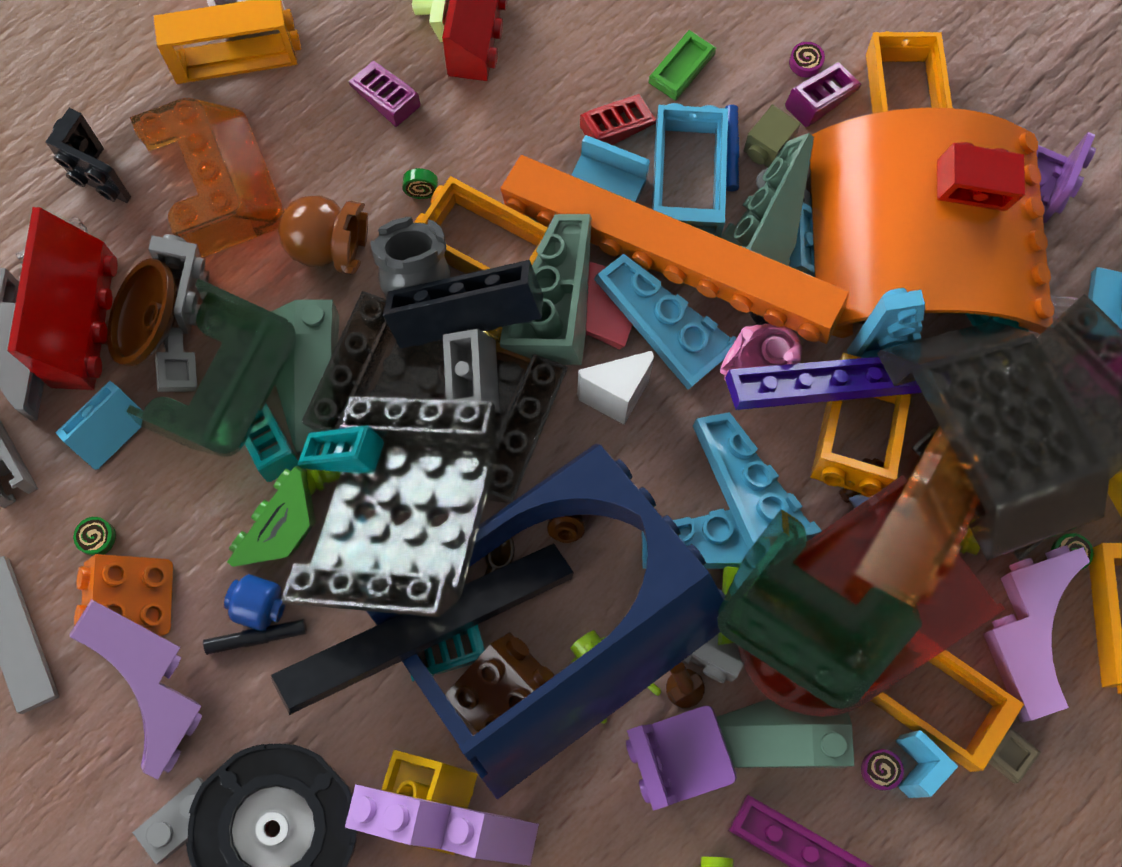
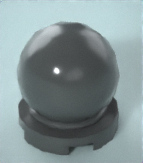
M412 217L392 220L378 229L379 236L374 241L371 240L370 245L375 264L379 266V284L386 298L388 291L450 278L451 271L444 256L446 250L445 236L441 226L433 220L428 219V224L413 223Z

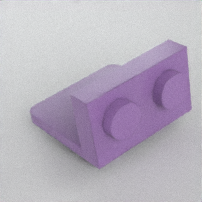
M1087 132L1069 157L1038 145L1037 161L1041 173L1040 192L1041 201L1045 209L1043 223H1046L1055 212L1060 214L1065 208L1069 197L1074 198L1084 180V177L1079 176L1082 167L1086 168L1089 165L1096 151V148L1091 146L1095 134Z
M702 706L653 724L641 725L627 730L629 740L626 741L627 751L634 764L638 763L643 778L639 780L641 794L646 803H651L653 811L731 785L737 779L716 714L710 706Z

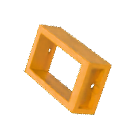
M248 0L154 15L157 47L176 84L298 65L296 51L301 50L299 34L294 26L291 9L284 10L281 0ZM279 30L280 32L196 47H183L186 44Z
M873 32L866 52L873 114L888 111L882 62H925L931 108H953L942 32Z
M452 176L448 178L444 186L439 185L431 198L430 207L425 214H419L414 222L428 224V219L441 226L455 203L537 246L529 258L532 265L538 255L536 250L548 227ZM446 244L444 256L448 265L465 274L490 269L486 265Z
M843 352L840 357V360L857 359L861 357ZM911 394L873 397L895 404L884 468L832 453L842 400L827 402L810 478L822 481L829 486H839L859 492L866 497L885 500L897 480Z
M1101 543L1093 547L1094 556L1089 565L1102 687H1117V694L1122 695V627L1115 566H1122V543Z
M900 620L892 626L885 624L873 642L878 647L871 658L865 655L855 668L853 675L857 679L851 688L913 732L921 730L947 756L968 771H983L1024 704L904 620ZM897 641L909 647L992 705V708L966 749L960 747L870 683Z

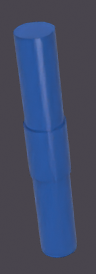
M727 105L725 109H728L726 190L733 192L739 189L738 106Z

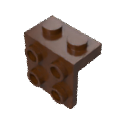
M509 632L485 649L447 691L446 696L459 713L479 732L555 675L550 669L542 666L529 653V648L521 639L514 637Z

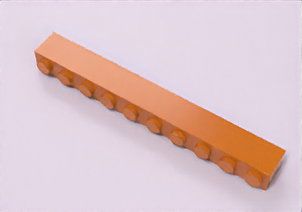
M520 155L500 188L506 206L523 215L525 214L537 219L540 224L549 227L555 214H590L592 218L590 243L599 246L605 253L611 256L625 254L645 270L651 268L664 274L671 282L676 284L685 283L695 287L699 293L706 297L723 299L738 311L745 313L750 311L760 315L773 326L788 327L797 331L802 338L808 341H820L827 344L846 308L849 295L847 290L524 155Z

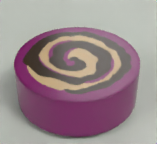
M801 42L793 48L789 58V66L800 77H813L822 69L825 60L824 51L816 43Z
M880 749L872 751L865 756L861 764V774L864 781L871 788L885 791L894 789L901 783L904 776V767L902 761L895 753Z

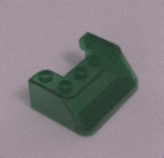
M198 279L195 286L203 302L196 314V324L204 335L222 344L189 406L169 397H157L147 404L144 411L130 405L126 412L138 425L190 449L228 457L238 453L244 446L296 345L297 337L294 326L286 318Z
M780 509L744 556L719 608V630L726 638L828 705L839 709L849 708L862 698L923 625L915 597L894 584L880 583L873 586L862 600L855 605L792 563L805 547L807 540L806 530L799 520Z

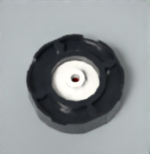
M280 743L261 744L241 750L230 757L201 784L189 810L191 814L188 824V842H186L191 867H348L355 851L358 831L345 828L353 796L351 789L323 757L301 746ZM273 821H277L280 825V832L277 836H272L269 833L268 828Z

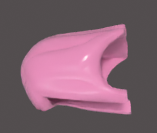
M766 323L763 325L745 326L727 352L720 373L724 375L725 380L729 369L800 363L802 354L801 342L797 334L785 326L776 327Z

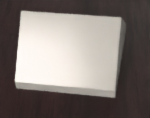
M648 351L580 369L578 371L577 387L579 401L625 424L649 382L654 360L653 352Z

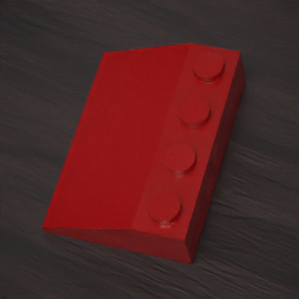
M40 207L32 208L7 351L50 388L95 390L96 378H100L102 373L100 351L101 344H104L107 340L105 319L107 310H110L112 307L113 296L110 286L112 277H115L117 274V258L100 239Z

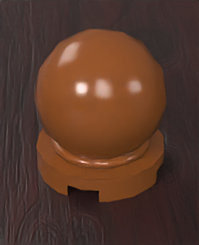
M321 195L304 196L294 200L283 211L279 223L278 233L281 246L293 260L308 267H323L334 262L337 272L353 275L361 264V261L355 260L358 246L365 247L367 242L368 213L361 212L365 204L348 201L341 209L334 200Z

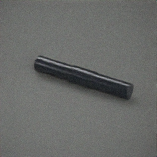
M304 619L271 625L263 631L248 629L238 633L204 639V651L208 655L307 634L306 623Z

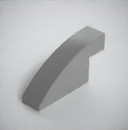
M0 268V390L18 412L29 420L37 421L44 382L7 351L19 281L6 268Z

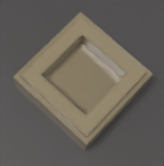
M1010 727L988 763L1012 783L1016 784L1021 781L1041 752Z

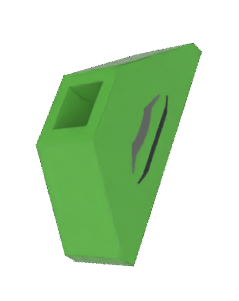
M296 466L292 471L286 468L273 485L277 489L270 502L264 499L252 514L251 519L256 522L249 532L241 531L230 545L229 550L233 554L227 561L228 564L235 567L286 558L295 553L316 523L306 469Z

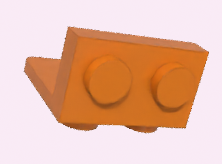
M93 555L84 562V566H80L78 569L77 589L82 590L81 605L76 607L74 626L92 599L159 636L168 634L171 629L173 563L169 559Z

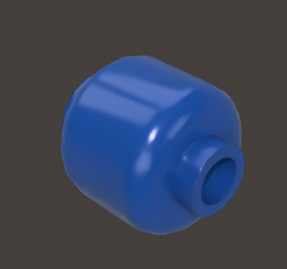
M248 574L240 580L235 579L232 582L225 596L224 608L228 610L231 621L263 631L272 621L276 623L280 621L285 611L286 601L281 599L282 592L279 584Z

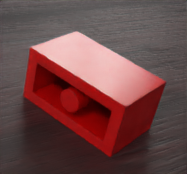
M954 142L937 160V200L1007 211L1025 196L1024 154L1009 152L1003 148L989 149L974 146L968 142Z

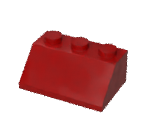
M449 0L442 36L448 76L488 81L490 68L495 69L497 65L498 48L494 47L495 39H501L503 18H499L500 10L506 11L508 0Z

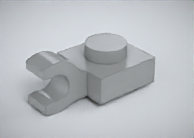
M172 328L164 341L165 352H157L155 356L157 392H195L197 389L195 352L183 351L182 328Z

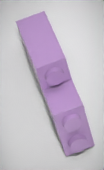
M1068 545L1059 547L1045 553L1047 560L1036 564L1033 563L1032 558L1009 565L1011 572L1000 578L1018 621L1014 614L992 621L994 629L983 633L1007 692L1024 704L1018 714L1020 723L1032 721L1069 708L1059 685L1053 663L1052 628L1056 609L1064 590L1073 577L1090 562L1084 547L1073 551L1069 550Z
M91 599L69 635L74 640L86 645L108 660L130 685L140 707L144 727V750L141 768L144 773L158 780L163 771L169 773L174 767L181 753L176 748L185 734L188 736L193 734L202 718V715L198 713L201 708L198 702L160 683L163 676L170 678L177 668L181 657L176 654L180 647Z
M356 784L345 828L408 845L442 849L475 859L528 866L531 864L539 826L537 823L508 816L452 806Z

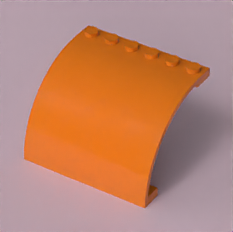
M932 107L900 109L869 114L837 123L812 134L814 140L810 158L815 277L849 291L846 308L832 334L833 336L845 338L853 335V323L867 320L883 294L897 288H905L907 292L921 290L925 302L924 313L988 315L1017 321L1020 327L1039 334L1054 330V306L1051 301L1049 285L1051 273L1048 268L1046 254L1048 240L1044 233L1043 223L1045 209L1041 201V173L1037 161L1038 141L1034 133L1008 120L987 113L965 109ZM954 142H968L978 147L989 149L1003 148L1009 152L1024 154L1025 196L1007 211L937 200V160Z

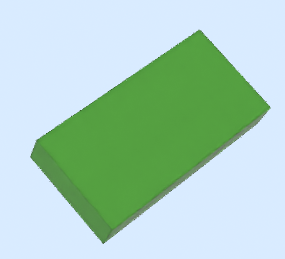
M688 30L649 76L648 83L676 101L715 55L716 47Z

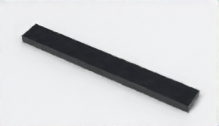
M553 543L271 675L272 683L289 715L571 580L574 572Z

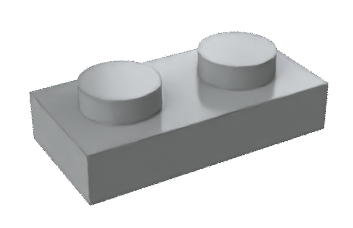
M197 777L132 832L156 865L162 864L188 841V824L191 814L189 810L198 789L204 782L202 778Z

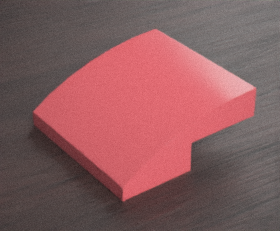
M589 262L586 336L589 335L620 350L626 345L632 324L594 280L596 275L605 269L606 266Z

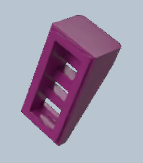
M374 60L349 81V85L395 127L399 126L421 106L419 94ZM374 73L377 75L367 85L363 84ZM383 81L385 84L374 92L372 89ZM390 88L393 90L385 98L381 97ZM397 96L401 97L395 104H390Z
M838 62L792 88L785 107L800 123L808 127L859 90L862 84ZM833 78L843 88L840 89L831 79Z

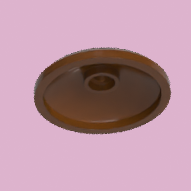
M149 258L137 264L123 281L114 299L108 321L107 344L111 357L119 364L134 366L148 359L165 341L174 325V306L177 297L176 283L169 266L163 261Z

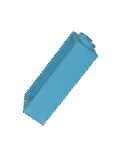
M678 103L658 105L655 130L652 209L718 237H721L725 225L728 109L718 108L713 105L702 107L683 106ZM665 131L715 134L713 209L662 206Z

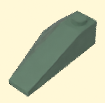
M810 133L785 143L763 175V180L766 182L765 185L757 190L753 196H748L742 205L747 209L736 226L733 223H729L720 238L789 266V258L796 246L814 140Z
M590 214L554 215L536 250L538 255L532 265L543 293L542 318L528 323H518L502 327L501 348L544 364L582 365L587 322L592 220Z
M294 300L266 314L265 351L297 454L302 453L308 433L335 430L340 316L333 300ZM322 445L320 453H322L324 445Z
M802 687L717 716L734 768H846L855 766L852 723L841 687Z

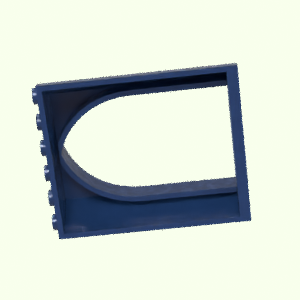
M600 444L592 445L364 606L376 625L403 614L511 537L549 519L570 515L606 516L628 523L644 532L648 556L643 583L636 600L621 623L600 643L474 736L418 654L402 661L458 743L462 753L473 765L497 800L731 625L728 610L732 608V605L726 595L717 588L711 574L703 566L706 562L700 551L693 544L685 545L679 537L681 533L675 522L668 515L662 517L654 508L656 502L648 490L644 487L638 489L630 480L633 477L624 462L620 459L614 461Z

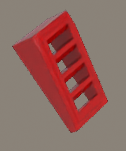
M640 94L594 108L580 115V128L583 133L610 145H614L656 124L655 117ZM637 107L643 118L637 119L631 109ZM625 113L630 122L625 123L620 114ZM614 118L618 126L613 127L609 120ZM603 123L606 130L601 131L598 125Z

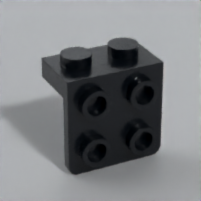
M69 107L64 116L56 121L52 133L46 140V144L55 155L53 159L67 171L66 177L73 183L81 187H85L88 184L96 188V191L109 201L115 202L116 199L128 203L131 195L114 169L106 163L97 160L104 147L82 113Z

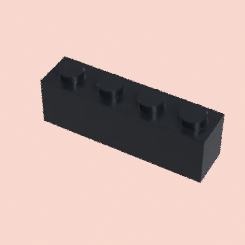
M530 260L388 291L383 316L401 349L443 340L444 334L473 329L491 331L499 327L541 319L543 293Z

